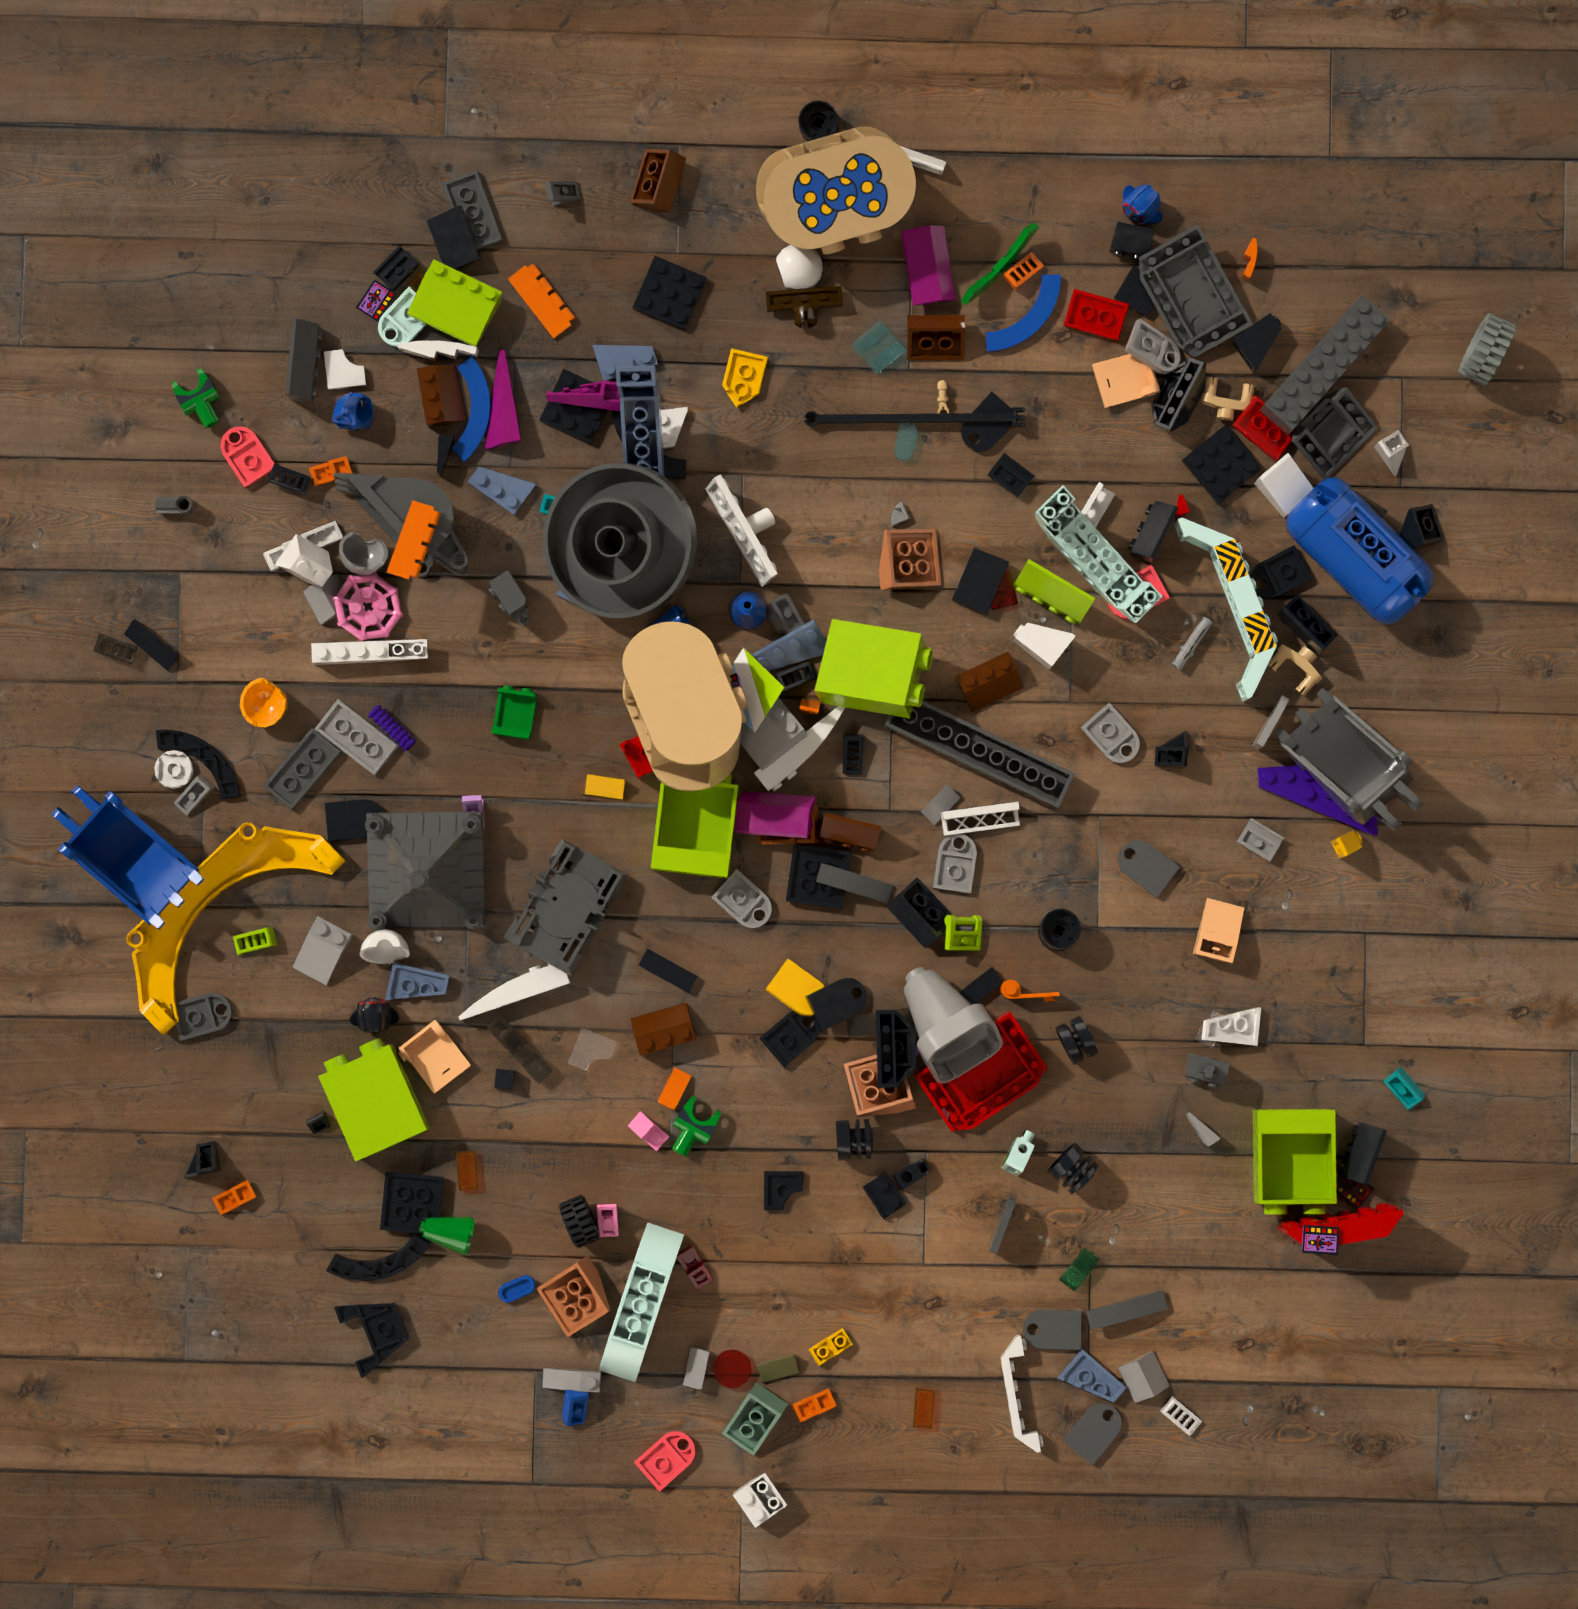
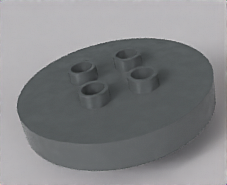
M603 464L576 475L567 482L554 498L544 524V556L556 585L569 600L580 608L592 614L609 618L640 616L665 605L686 583L696 558V524L685 497L671 481L660 473L636 464Z

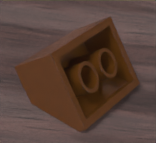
M645 149L629 203L655 211L670 212L686 158L672 150Z
M907 315V360H964V315Z
M433 365L417 368L428 428L466 422L456 365Z
M1009 652L965 671L955 678L971 712L1024 688Z
M825 813L819 837L823 838L822 841L826 843L842 842L841 846L852 848L854 845L860 847V851L871 853V850H876L881 826Z
M686 1003L630 1018L639 1055L696 1040Z

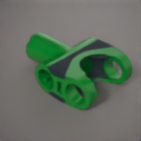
M202 368L196 370L199 375V384L196 389L185 391L179 386L177 381L171 384L176 399L185 415L187 416L196 411L204 428H210L220 422L211 404L219 399L220 396Z
M694 1095L681 1109L672 1125L681 1130L672 1149L685 1157L688 1156L696 1140L705 1145L707 1144L722 1112L717 1109L714 1116H711L710 1119L706 1121L698 1120L693 1114V1104L697 1099Z

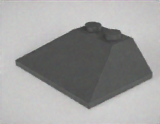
M1344 387L1323 396L1295 427L1292 442L1324 480L1329 478L1372 435L1378 426L1349 389Z

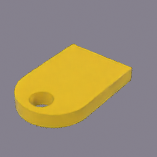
M787 959L765 990L802 1016H813L805 996L823 988L824 985L790 959Z

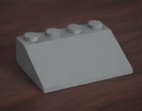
M778 697L756 732L745 723L741 724L740 744L763 771L808 735Z

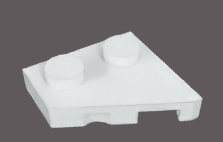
M687 407L661 410L663 449L675 448L677 438L688 412Z

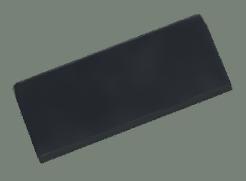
M133 619L124 633L126 637L167 671L180 657L136 619Z

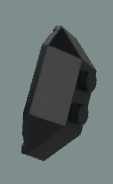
M1189 357L1185 362L1179 364L1176 369L1167 373L1160 387L1161 392L1157 393L1151 405L1155 426L1172 432L1189 421L1205 390L1206 364L1204 362Z
M895 1009L876 1010L875 1036L878 1088L898 1087L916 1067L915 1028Z

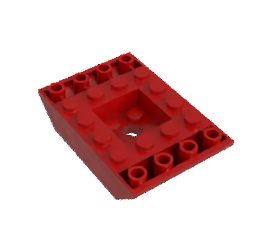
M1381 1203L1376 1204V1208L1364 1206L1357 1208L1356 1212L1351 1213L1349 1210L1338 1211V1215L1331 1216L1330 1213L1320 1214L1318 1219L1311 1218L1310 1216L1300 1218V1222L1286 1220L1276 1227L1278 1231L1302 1246L1304 1225L1339 1227L1338 1245L1389 1236L1404 1212L1403 1209L1397 1208V1206Z

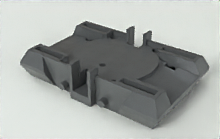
M561 838L549 859V869L546 874L544 872L541 873L540 877L543 879L537 877L532 891L528 892L529 903L524 902L525 910L521 916L515 917L504 939L571 976L584 954L582 947L585 942L591 943L592 938L589 937L590 933L593 935L597 933L604 921L605 914L603 912L607 914L609 911L606 908L608 902L617 897L629 875ZM565 851L568 852L559 870H555L558 860L561 859ZM566 864L571 866L570 869L565 867ZM610 879H616L606 897L601 896ZM599 881L603 884L602 887L597 885ZM526 917H531L528 923L526 924L524 930L522 931L521 935H517L520 926L524 923ZM529 927L534 930L533 933L528 931ZM575 941L578 945L567 963L564 959ZM561 946L566 948L565 951L560 949Z

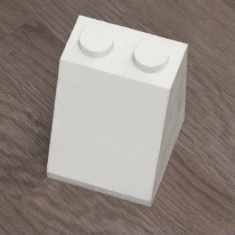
M1288 453L1254 483L1283 518L1289 515L1291 510L1314 489Z
M297 534L276 562V566L307 583L321 587L333 572L329 552Z
M1027 623L1025 626L1021 624L1013 635L1016 638L1013 642L1050 670L1075 638V635Z

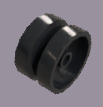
M1080 1016L1070 1020L1073 1032L1064 1023L1055 1027L1057 1035L1073 1065L1083 1061L1081 1048L1088 1057L1098 1054L1093 1036Z

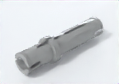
M1202 617L1184 646L1181 645L1179 648L1180 652L1171 663L1172 666L1182 670L1187 660L1194 655V650L1213 624L1211 620Z

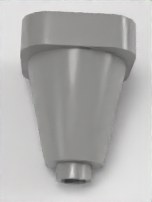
M918 967L907 974L904 994L919 1035L917 1047L925 1064L938 1083H947L958 1078L991 1058L1000 1050L1003 1040L995 1022L982 1004L972 1005L935 970H926L924 967Z

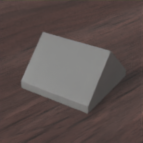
M337 574L331 575L322 587L312 584L303 591L321 625L337 617L333 596H336L343 586ZM348 593L345 595L344 599H350ZM343 604L344 613L349 611V607Z
M1153 1351L1118 1367L1135 1403L1154 1397L1170 1386Z

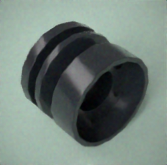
M821 100L812 101L806 104L800 111L798 117L799 129L807 142L838 132V115L834 107L828 102ZM816 121H820V123H823L821 125L822 128L818 129L817 126H814L816 125Z
M1063 908L1054 909L1047 913L1038 927V937L1042 945L1054 952H1061L1071 948L1079 939L1081 933V925L1077 916L1070 910ZM1056 927L1063 930L1060 934L1061 936L1058 933H1054Z
M859 1119L855 1122V1128L850 1127L849 1120L836 1121L838 1161L851 1160L852 1151H856L858 1160H861V1151L866 1152V1159H871L873 1131L869 1124V1119H864V1128H860Z
M1076 1143L1070 1145L1047 1171L1055 1180L1065 1176L1066 1179L1062 1186L1065 1188L1072 1183L1068 1189L1070 1194L1083 1188L1091 1180L1099 1167L1096 1162L1088 1167L1092 1160L1091 1157H1087L1083 1161L1080 1159L1084 1150Z

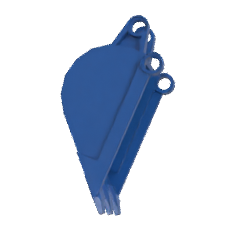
M77 785L71 793L76 795L93 813L83 825H80L61 808L57 807L53 811L52 816L73 834L67 842L64 841L58 850L68 859H73L149 925L152 924L160 930L165 922L159 914L170 902L178 908L185 902L179 892L190 880L198 886L204 880L198 872L199 869L181 851L174 848L123 804L122 799L111 790L105 795V800L99 803Z

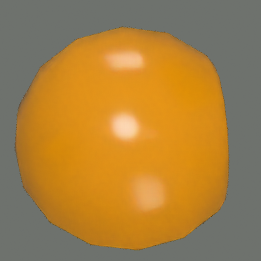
M259 678L253 680L244 688L241 694L240 708L242 715L248 723L255 727L274 725L283 718L287 710V696L278 686L267 679Z

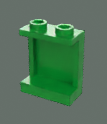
M503 685V688H498V699L491 734L531 740L537 694L533 693L532 689L522 688V691H516L513 686Z

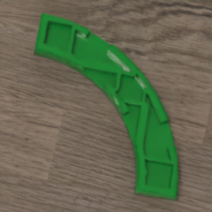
M1036 223L1025 227L1006 256L1002 257L992 267V271L968 288L961 299L962 303L967 305L976 299L1013 263L1038 230L1039 226Z

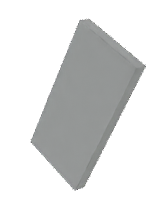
M337 699L315 728L317 732L375 776L399 746L339 699Z

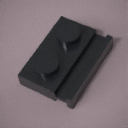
M399 245L373 273L394 292L420 264Z
M1003 453L987 474L988 477L1016 498L1021 495L1035 476L1005 453Z
M886 1172L862 1187L883 1220L906 1205L903 1197Z

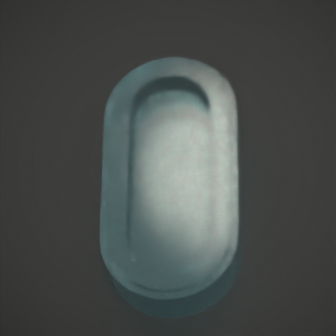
M904 423L899 427L894 448V454L898 460L907 461L913 455L917 428L912 423Z

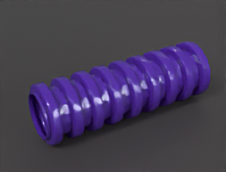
M377 705L369 713L368 717L372 718L374 723L377 722V726H381V730H385L386 735H390L391 739L394 738V742L399 743V747H403V751H408L416 743V738H412L411 733L408 734L406 729L403 730V726H399V722H395L394 717L391 718L385 709H381V705Z

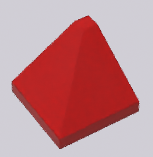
M1179 495L1176 507H1178L1175 514L1176 519L1187 515L1190 511L1184 495Z

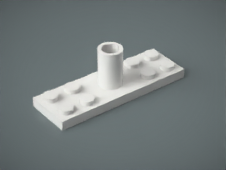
M720 474L713 478L705 490L759 584L763 587L769 584L777 575V568L769 560L766 548L760 544L755 534L775 525L774 516L768 508H764L745 518L738 506V499L732 495L728 482Z

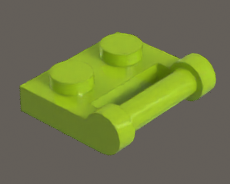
M947 915L945 917V949L980 950L982 917L979 915L972 917ZM956 925L973 926V930H955Z

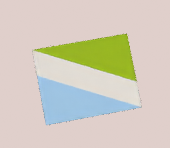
M743 647L732 664L733 674L737 673L740 677L741 689L747 702V708L743 710L746 717L745 724L756 732L785 687Z

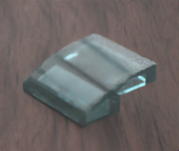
M881 320L851 344L876 375L906 351Z

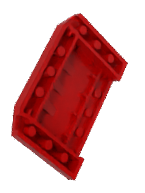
M1011 1011L993 1020L1001 1035L1003 1044L1000 1050L991 1058L947 1083H938L927 1065L914 1074V1077L951 1132L975 1128L1035 1088L1043 1072L1047 1069V1066Z

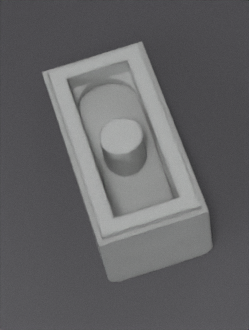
M198 775L173 804L186 816H189L211 793L215 786L204 775Z
M1190 1112L1186 1113L1185 1116L1205 1146L1209 1147L1220 1140V1137Z

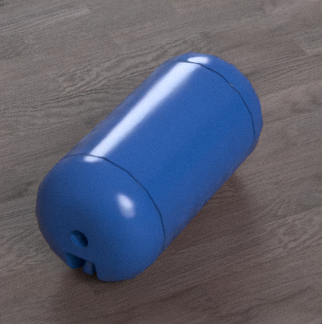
M1335 477L1326 478L1291 510L1286 521L1287 532L1372 619L1385 625L1396 623L1411 611L1430 591L1434 583L1433 570L1353 488H1350L1351 486L1347 482Z

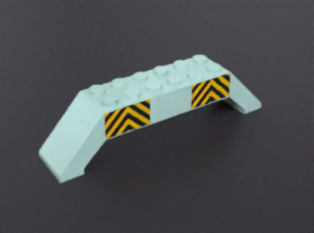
M1180 518L1174 524L1180 542L1187 541L1209 552L1249 654L1250 660L1243 677L1236 684L1242 702L1247 701L1253 696L1277 647V637L1274 632L1270 631V619L1267 614L1263 613L1262 607H1264L1261 597L1256 595L1255 589H1257L1254 579L1249 577L1248 571H1250L1247 561H1243L1241 556L1243 550L1240 543H1236V540L1232 537L1185 518Z

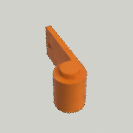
M1006 980L1000 986L1001 995L1007 999L1043 997L1044 1002L1055 1001L1053 996H1060L1059 992L1021 994L1020 985L1015 980Z

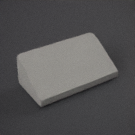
M947 784L920 813L935 825L941 819V813L949 811L960 799V796Z
M691 1347L683 1382L684 1386L702 1390L709 1350Z

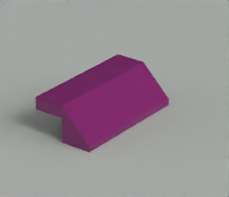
M929 225L901 231L913 306H928L935 302L955 301L956 296L944 226Z
M742 791L736 805L734 833L808 838L813 827L811 813L816 804L815 796Z

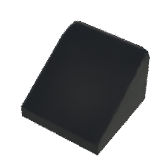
M496 1069L494 1088L514 1090L515 1070Z

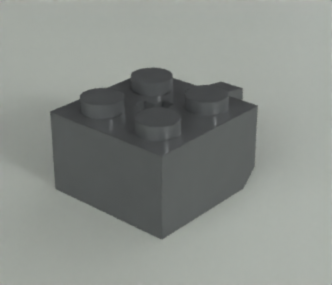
M508 570L488 582L491 586L488 590L495 600L499 599L501 601L499 607L505 616L510 615L521 627L531 622L527 612L529 602Z
M1188 1053L1183 1075L1187 1076L1189 1081L1200 1083L1203 1080L1206 1081L1205 1085L1219 1088V1085L1225 1086L1230 1063L1196 1055L1195 1053Z

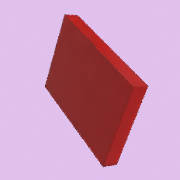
M1074 289L1063 326L1118 341L1129 304Z
M1254 396L1232 426L1276 462L1292 442L1294 429L1287 435L1260 411L1265 402L1259 397Z

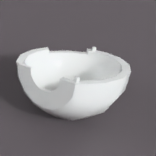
M789 245L782 249L776 257V262L787 290L813 288L821 278L823 271L822 259L814 249H802Z
M383 929L367 936L361 945L359 955L367 962L391 965L395 961L405 957L408 958L410 952L408 944L400 934L392 930Z

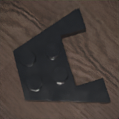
M396 1303L334 1307L340 1324L360 1317L374 1353L355 1361L361 1378L365 1377L409 1340Z

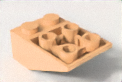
M1207 898L1193 954L1226 963H1233L1244 907Z

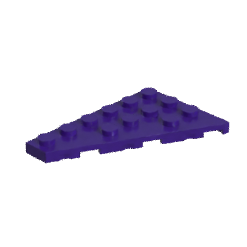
M1298 765L1257 768L1259 788L1369 833L1372 836L1378 835L1377 817L1373 816L1363 825L1355 821L1333 801L1306 769L1302 771Z

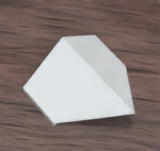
M1399 430L1382 439L1374 446L1395 478L1405 450L1409 446Z

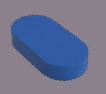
M529 1275L520 1276L503 1284L498 1290V1296L506 1303L515 1301L534 1291L536 1286L535 1280Z

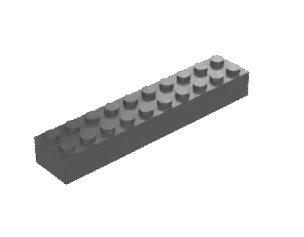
M924 701L921 707H912L910 718L889 715L884 725L885 728L1055 809L1059 808L1075 774Z

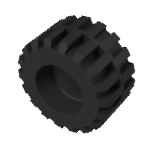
M579 1195L559 1204L562 1219L574 1246L580 1248L600 1239L597 1224L584 1196Z

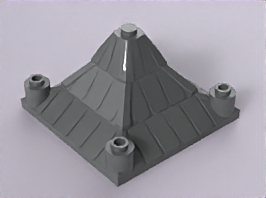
M483 811L366 814L365 828L367 830L369 916L367 922L369 928L381 930L388 927H468L470 929L485 927Z

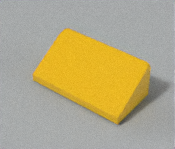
M587 774L585 794L623 800L626 781Z

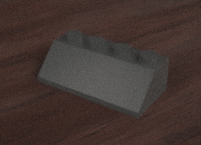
M293 318L285 394L291 401L313 402L314 397H317L318 386H315V381L319 378L320 373L317 361L321 359L319 341L323 340V330H321L317 323Z

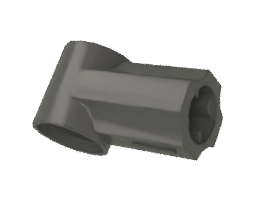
M187 496L156 497L155 508L157 514L191 515L196 510V503ZM189 501L188 509L183 510V502Z

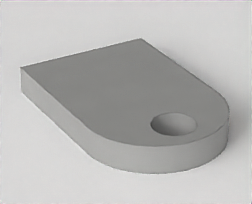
M1139 318L1135 321L1125 351L1158 373L1167 374L1176 369L1180 363V352L1174 341ZM1167 356L1172 359V363L1168 361Z
M1282 695L1251 747L1259 750L1265 745L1289 701L1287 697Z
M1110 703L1080 728L1103 755L1112 762H1128L1136 756L1139 750L1140 742L1137 733ZM1123 746H1129L1132 749L1130 756L1126 757L1121 753Z
M953 834L947 836L941 842L938 849L933 888L971 894L977 850L974 842L968 836ZM956 838L963 839L964 847L961 849L955 848L953 841Z
M737 869L711 897L735 920L747 928H758L764 925L771 916L772 907L769 898ZM763 910L765 918L762 921H757L754 918L755 911Z

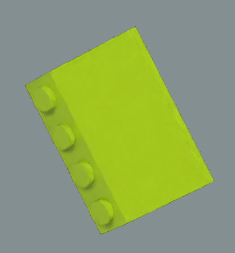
M433 260L424 275L407 315L476 347L501 303L502 292L441 262Z
M1028 559L1013 585L1018 593L1024 596L1026 594L1033 597L1032 601L1039 605H1047L1049 611L1056 615L1059 613L1066 617L1065 620L1073 625L1081 623L1095 600L1091 595Z

